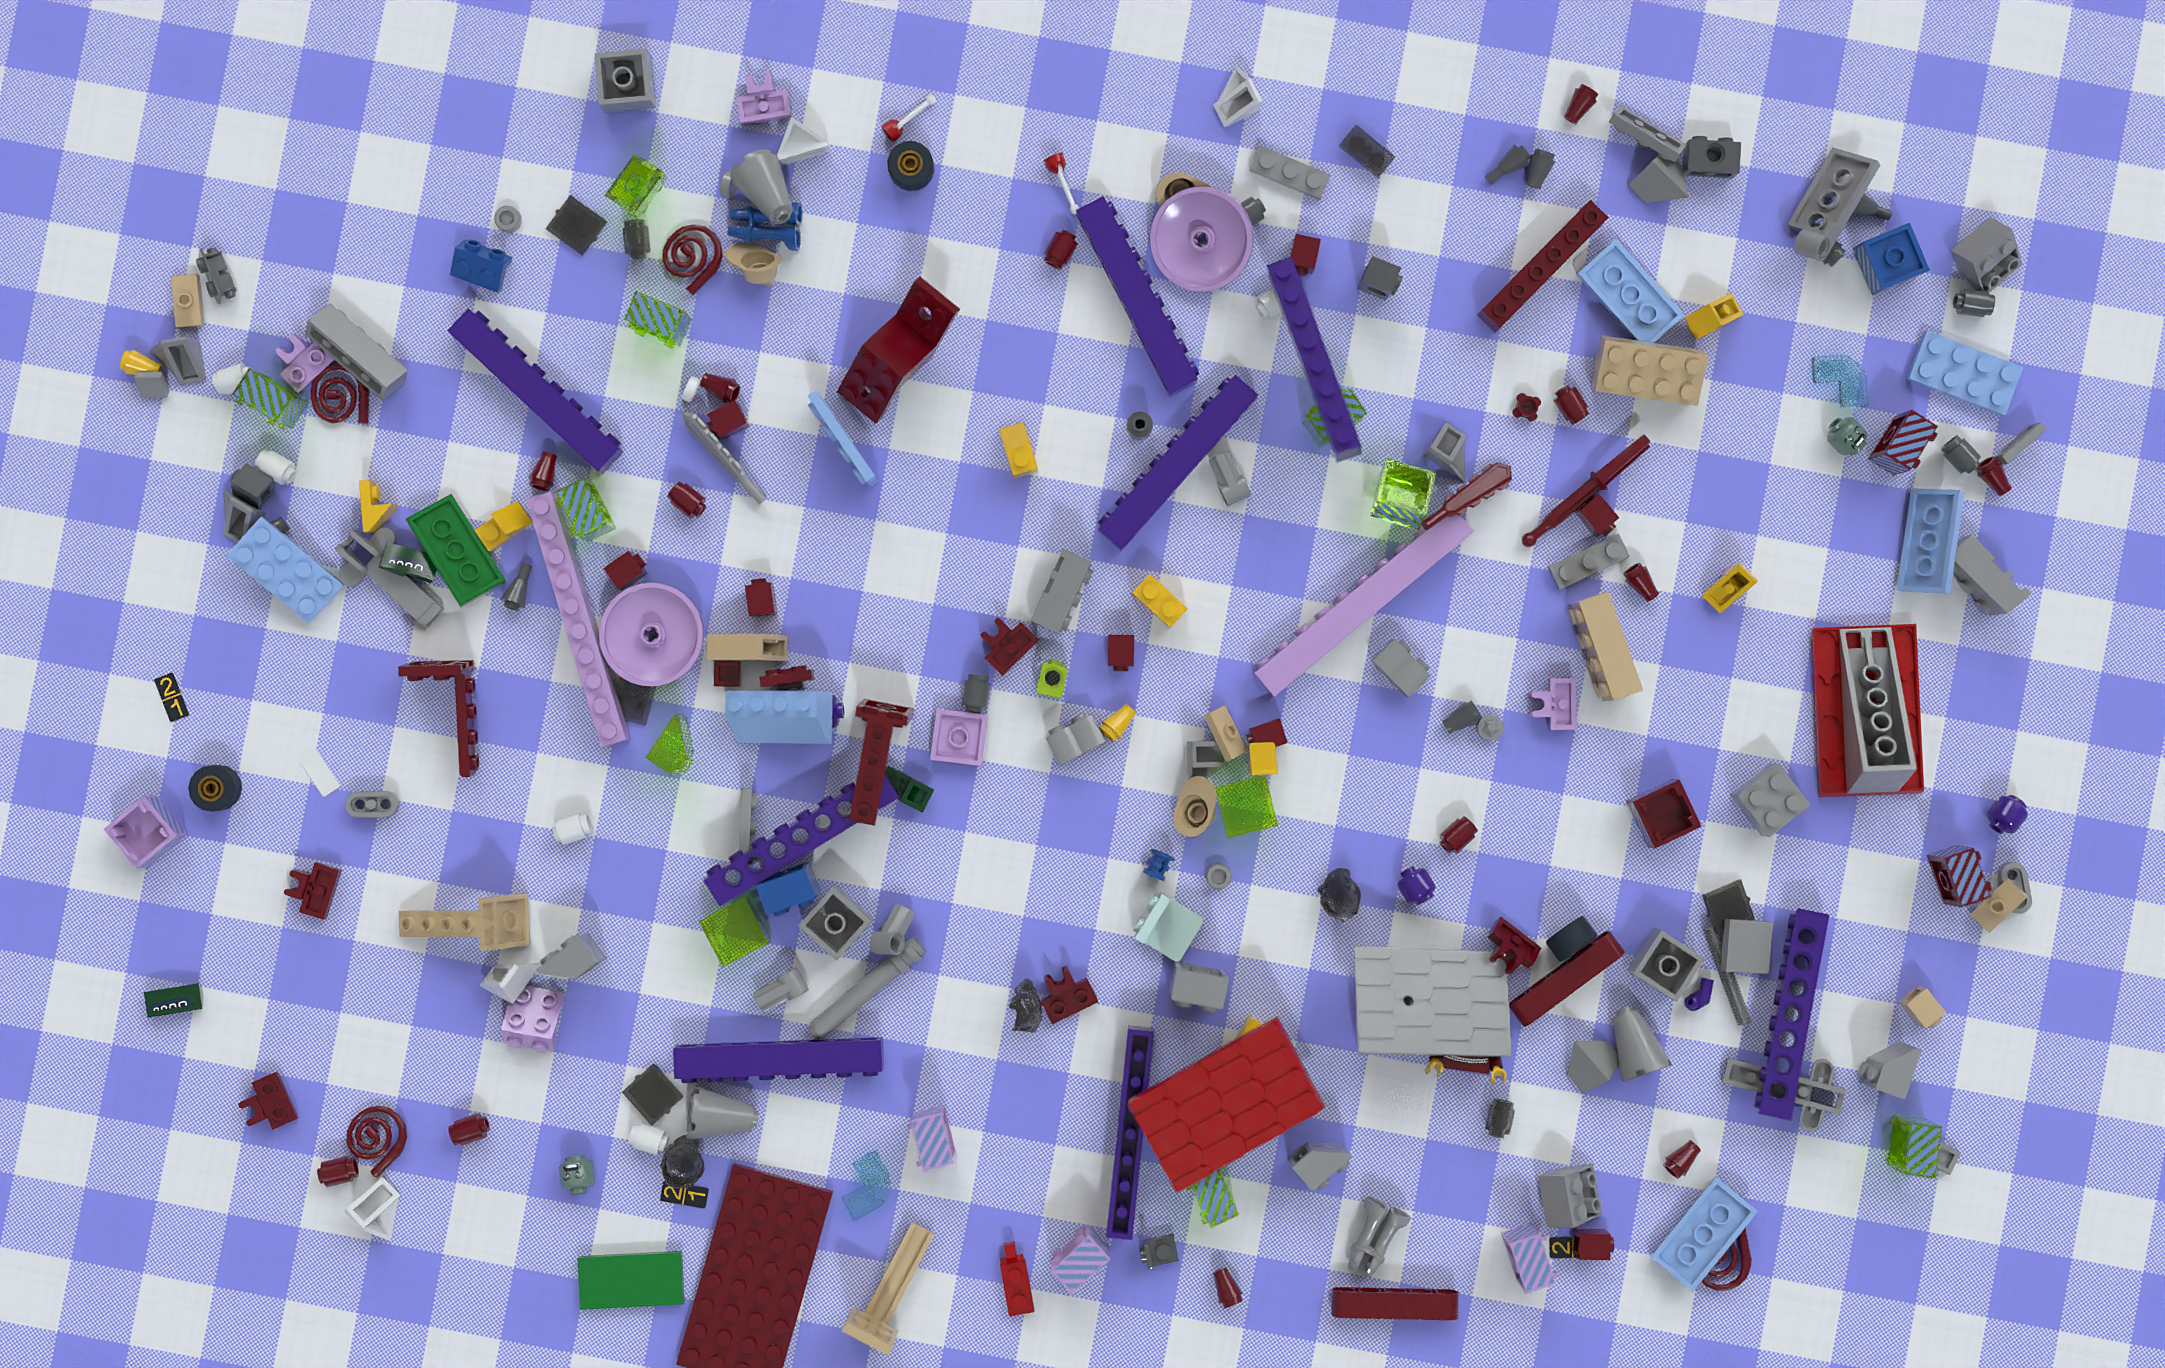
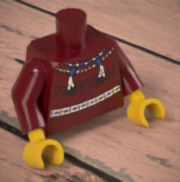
M1429 1055V1064L1425 1068L1427 1075L1431 1071V1067L1437 1070L1436 1077L1440 1076L1444 1068L1489 1074L1492 1071L1490 1076V1083L1492 1085L1495 1084V1076L1502 1078L1503 1085L1507 1079L1501 1057Z

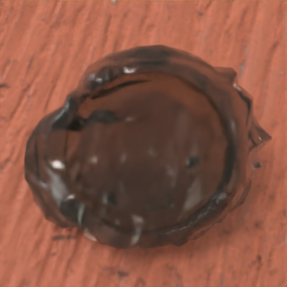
M1337 868L1328 873L1324 883L1318 888L1317 892L1320 894V904L1325 913L1330 917L1346 922L1358 913L1361 892L1357 884L1351 879L1350 870Z
M1027 978L1015 988L1016 995L1009 1004L1011 1009L1016 1010V1020L1011 1030L1034 1033L1042 1021L1043 1016L1041 1014L1043 1010L1037 990L1033 986V982Z
M687 1135L678 1137L674 1140V1143L667 1147L660 1164L666 1184L676 1189L693 1187L694 1183L702 1177L705 1171L704 1160L698 1152L699 1141L698 1139H687Z

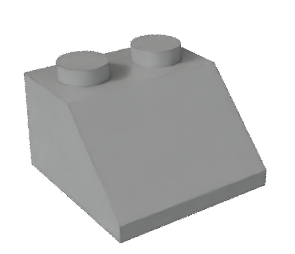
M1898 1042L1867 1057L1866 1062H1863L1859 1069V1082L1876 1090L1905 1099L1922 1050L1903 1042Z

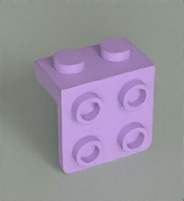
M525 986L513 1004L508 1003L500 1030L503 1042L513 1048H521L523 1046L541 1053L547 1051L555 1052L557 1045L555 1030L563 1006L564 994L559 991Z

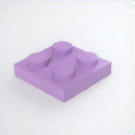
M936 708L930 760L982 766L988 715Z

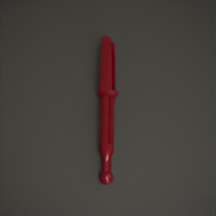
M1642 435L1596 473L1592 471L1587 482L1548 513L1541 524L1532 532L1522 536V544L1525 547L1534 546L1540 536L1548 530L1556 528L1600 490H1608L1607 485L1650 448L1649 443L1651 441L1648 437Z

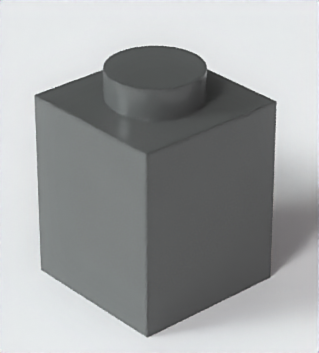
M247 463L241 470H236L230 480L232 494L257 509H260L275 491L273 478Z

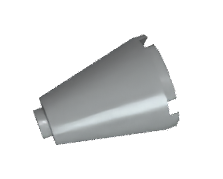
M767 149L756 150L743 157L745 161L740 166L737 163L733 166L730 173L733 184L771 222L783 223L787 221L793 212V208L777 155L775 153L772 154Z
M1630 1006L1616 1011L1617 1016L1613 1018L1620 1076L1623 1082L1672 1065L1668 1055L1638 1010L1632 1011Z
M700 1087L692 1088L691 1095L694 1097L693 1102L689 1103L687 1139L751 1132L752 1127H757L759 1111H754V1105Z

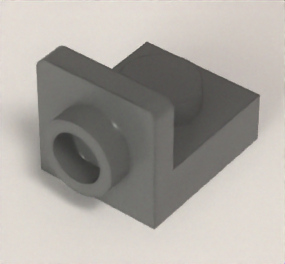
M1174 1234L1144 1239V1247L1139 1248L1142 1264L1147 1263L1149 1270L1154 1269L1153 1266L1179 1261Z

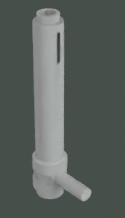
M885 923L878 928L880 931L884 927ZM914 936L910 939L906 938L905 947L901 954L888 955L887 959L815 1018L808 1028L810 1033L817 1040L821 1037L825 1038L901 973L905 974L910 970L914 962L918 963L922 960V955L926 953L924 946Z

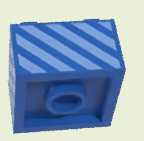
M1910 223L1861 242L1852 248L1872 295L1930 271Z

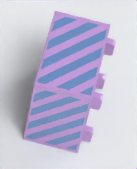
M156 795L141 797L104 828L105 832L136 869L149 867L188 835Z
M944 1105L914 1112L907 1128L908 1130L913 1129L919 1153V1161L916 1162L917 1167L922 1166L924 1172L954 1164L956 1151Z
M1529 1223L1501 1233L1516 1281L1526 1294L1556 1284L1554 1278L1558 1274L1557 1271H1552L1542 1242L1546 1240L1544 1234L1540 1235L1539 1228H1534Z
M1089 1225L1085 1229L1081 1226L1075 1232L1077 1237L1064 1249L1057 1248L1052 1253L1054 1258L1051 1260L1050 1271L1071 1294L1111 1259L1110 1247Z

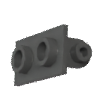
M214 247L207 250L208 254H204L201 248L199 249V258L196 259V263L200 273H205L208 282L205 284L209 296L215 297L217 304H220L222 296H225L226 299L235 297L237 289L230 273L219 275V272L227 270L222 252Z

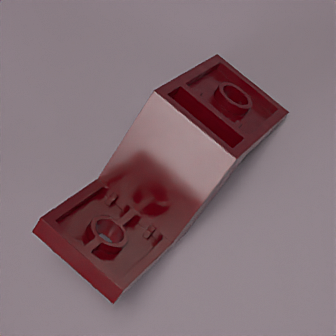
M919 276L912 284L897 313L862 344L837 393L877 424L883 418L899 388L933 357L960 308ZM924 307L930 310L931 315L925 311Z

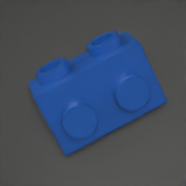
M464 240L455 247L450 275L498 293L502 290L506 267L512 262L513 257L506 255L500 249H490L482 246L476 240Z

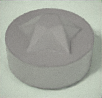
M1485 715L1477 724L1479 736L1489 741L1498 739L1504 730L1502 720L1495 715Z

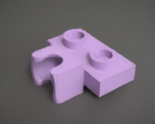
M770 72L764 74L765 81L760 86L755 85L751 75L746 76L749 96L736 97L741 125L792 117L787 89L775 91L773 76Z
M292 334L289 339L294 344V350L288 353L283 348H277L275 353L289 365L280 373L281 377L297 393H301L313 382L315 377L335 360L315 342L308 346L298 335Z
M1548 678V691H1530L1528 693L1530 698H1536L1541 702V707L1538 710L1530 711L1529 717H1549V730H1577L1576 678Z

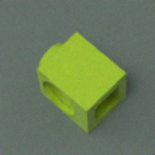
M1049 659L1048 664H1042L1037 694L1062 699L1068 668L1063 667L1064 662ZM1050 671H1056L1060 674V682L1055 686L1046 683L1045 676Z

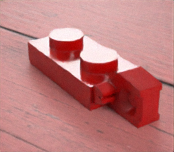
M1015 1241L1004 1243L1006 1257L1000 1258V1269L1009 1317L1035 1312L1026 1259H1024L1023 1254L1017 1255Z

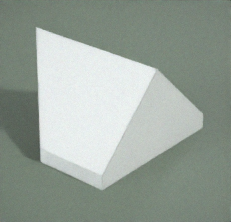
M1236 66L1221 96L1213 106L1223 126L1228 127L1260 111L1262 100L1251 78Z
M791 117L777 157L781 166L830 152L827 140Z
M541 962L524 965L495 964L480 986L513 1004L541 966Z
M382 1177L345 1209L344 1212L361 1230L391 1241L400 1194Z

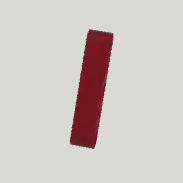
M1610 931L1600 934L1509 1003V1008L1523 1027L1532 1024L1618 960L1625 953L1624 949Z
M1371 1287L1332 1288L1331 1315L1337 1318L1458 1319L1459 1292L1456 1290Z

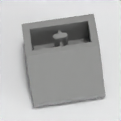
M1991 217L1951 250L1956 268L1975 290L1992 291L2023 264L2013 230Z
M578 933L561 944L563 948L561 951L557 949L540 960L542 966L537 969V972L543 975L578 978L588 973L607 957L588 933L582 936Z
M1306 1142L1288 1158V1161L1293 1170L1313 1192L1316 1188L1318 1190L1324 1188L1330 1182L1329 1177L1336 1171L1338 1173L1344 1171L1350 1165L1349 1160L1352 1156L1344 1145Z
M1593 1164L1553 1169L1538 1176L1547 1227L1574 1228L1602 1215L1601 1201L1597 1189V1176L1594 1172Z

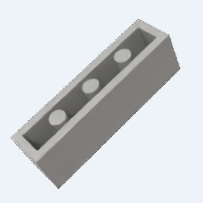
M330 303L308 319L305 335L379 399L384 401L405 384L408 370L403 363L389 355L381 344L374 342L361 327L351 322L343 311L337 310Z

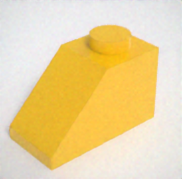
M1731 292L1684 318L1687 321L1689 331L1698 340L1744 314Z
M1024 422L999 429L1013 478L1038 472Z

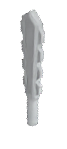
M685 411L682 416L685 427L727 470L731 477L746 489L759 505L767 499L766 496L750 480L729 451L695 413Z

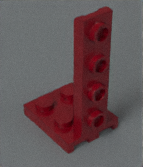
M474 660L411 661L398 666L399 677H407V681H421L423 678H430V676H433V680L436 681L449 680V678L454 677L459 774L462 777H471L476 774V770L479 769V756L475 755L478 732L477 729H474L473 719H476L477 716L476 704L472 702V693H475L476 688L475 679L471 678V671L474 670Z
M865 698L857 705L855 717L862 718L863 721L867 722L849 821L876 825L894 727L903 728V726H907L913 718L914 708Z

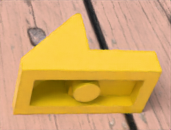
M359 480L363 532L374 534L396 511L398 505H378V501L381 500L380 487L372 480Z
M515 502L491 514L493 518L474 531L488 551L492 552L533 524V521L519 502Z
M1739 562L1728 567L1723 576L1704 591L1702 597L1721 614L1753 587L1758 580Z
M1273 742L1249 744V774H1278L1276 748Z

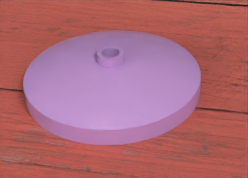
M1207 186L1188 188L1171 196L1158 210L1152 223L1150 234L1152 255L1163 275L1177 286L1197 292L1216 290L1236 279L1248 264L1254 243L1253 227L1244 207L1227 192ZM1203 233L1207 234V235H1206V238L1208 239V242H1207V243H1204V242L1201 241V239H1200L1201 234H1203Z
M642 583L625 589L607 606L600 623L599 641L607 663L619 676L629 682L642 686H662L680 679L693 668L703 648L704 626L697 607L684 593L665 584ZM656 630L659 636L657 639L652 640L650 634Z

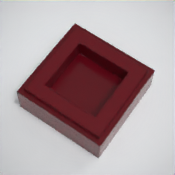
M714 661V686L741 687V661Z

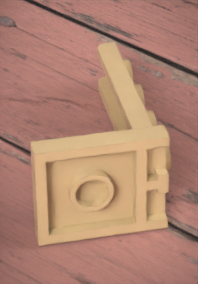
M528 893L478 898V910L399 911V936L479 937L480 951L530 945Z
M913 1221L911 1222L865 1312L852 1307L842 1332L889 1356L898 1331L888 1325L931 1243L935 1235L934 1232Z

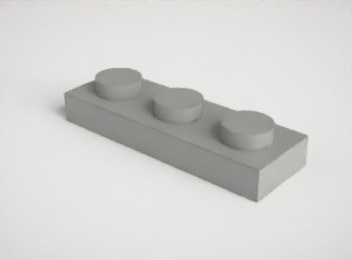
M1622 105L1609 120V123L1614 125L1616 130L1634 137L1640 145L1657 151L1663 159L1675 162L1687 146Z
M1261 145L1249 170L1317 200L1321 199L1331 176L1328 173Z
M1616 534L1547 568L1557 589L1560 590L1630 556L1620 535Z
M742 788L739 850H742L743 853L752 848L750 845V835H755L756 819H751L752 809H757V794L752 793L753 788ZM754 856L749 858L748 864L749 861H754Z

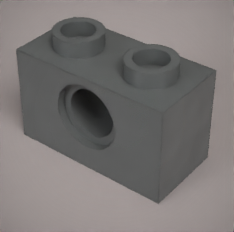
M1694 136L1685 143L1687 146L1683 151L1682 163L1685 176L1733 179L1740 173L1741 142H1733V138L1729 137L1718 138L1715 141L1708 140L1706 136ZM1707 151L1715 153L1717 157L1716 162L1710 161L1707 158Z
M1372 256L1357 289L1386 301L1390 294L1394 296L1401 284L1403 276L1399 275L1402 267Z

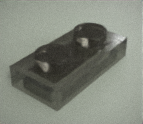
M1358 125L1353 127L1339 145L1342 150L1378 179L1395 159L1391 152Z

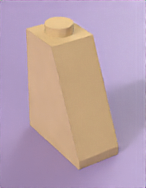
M707 634L705 646L707 660L787 661L788 636L773 634Z

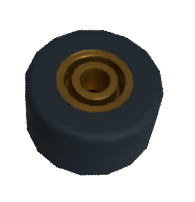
M904 141L896 145L890 152L887 160L889 175L894 184L901 189L917 191L926 187L932 180L935 171L933 157L929 149L919 142Z
M209 765L200 768L193 774L188 790L191 800L197 807L205 811L214 812L226 810L235 805L241 796L242 784L237 773L228 766Z
M1580 916L1547 939L1546 944L1558 961L1562 962L1597 937V933L1585 917Z

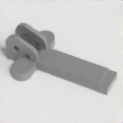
M380 528L368 539L361 531L352 529L349 532L350 536L348 539L335 547V550L348 561L339 573L341 583L354 587L360 584L368 575L422 626L427 628L444 608L407 574L402 577L378 568L385 545L387 543H397L395 531L389 528ZM355 540L374 555L367 565L348 548Z
M1728 1057L1722 1083L1761 1093L1763 1082H1759V1075L1762 1066ZM1818 1059L1813 1063L1808 1079L1799 1077L1795 1103L1802 1105L1799 1122L1807 1131H1815L1820 1127L1824 1111L1837 1115L1841 1114L1846 1089L1831 1084L1834 1067L1826 1059ZM1773 1083L1769 1088V1093L1772 1097L1780 1098L1784 1093V1089L1780 1084ZM1813 1086L1838 1093L1836 1105L1833 1106L1810 1100Z

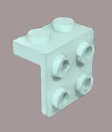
M1161 892L1158 897L1154 895L1149 902L1147 909L1150 911L1146 918L1140 917L1133 929L1136 932L1134 937L1141 943H1146L1177 962L1181 960L1202 926L1203 918Z

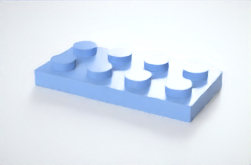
M1617 239L1576 274L1634 340L1655 343L1685 316Z
M1927 330L1923 333L1906 380L2002 417L2006 415L2024 367Z
M815 390L808 395V398L811 400L808 407L819 421L824 419L826 424L822 426L833 442L839 441L841 445L837 449L847 463L851 461L854 463L855 467L852 471L862 484L867 482L870 487L878 483L879 480L820 394Z
M1911 488L1897 590L1950 595L1964 491Z
M263 516L257 520L226 555L308 623L314 619L344 585L337 577Z
M1715 1177L1650 1257L1693 1292L1757 1214L1758 1210Z

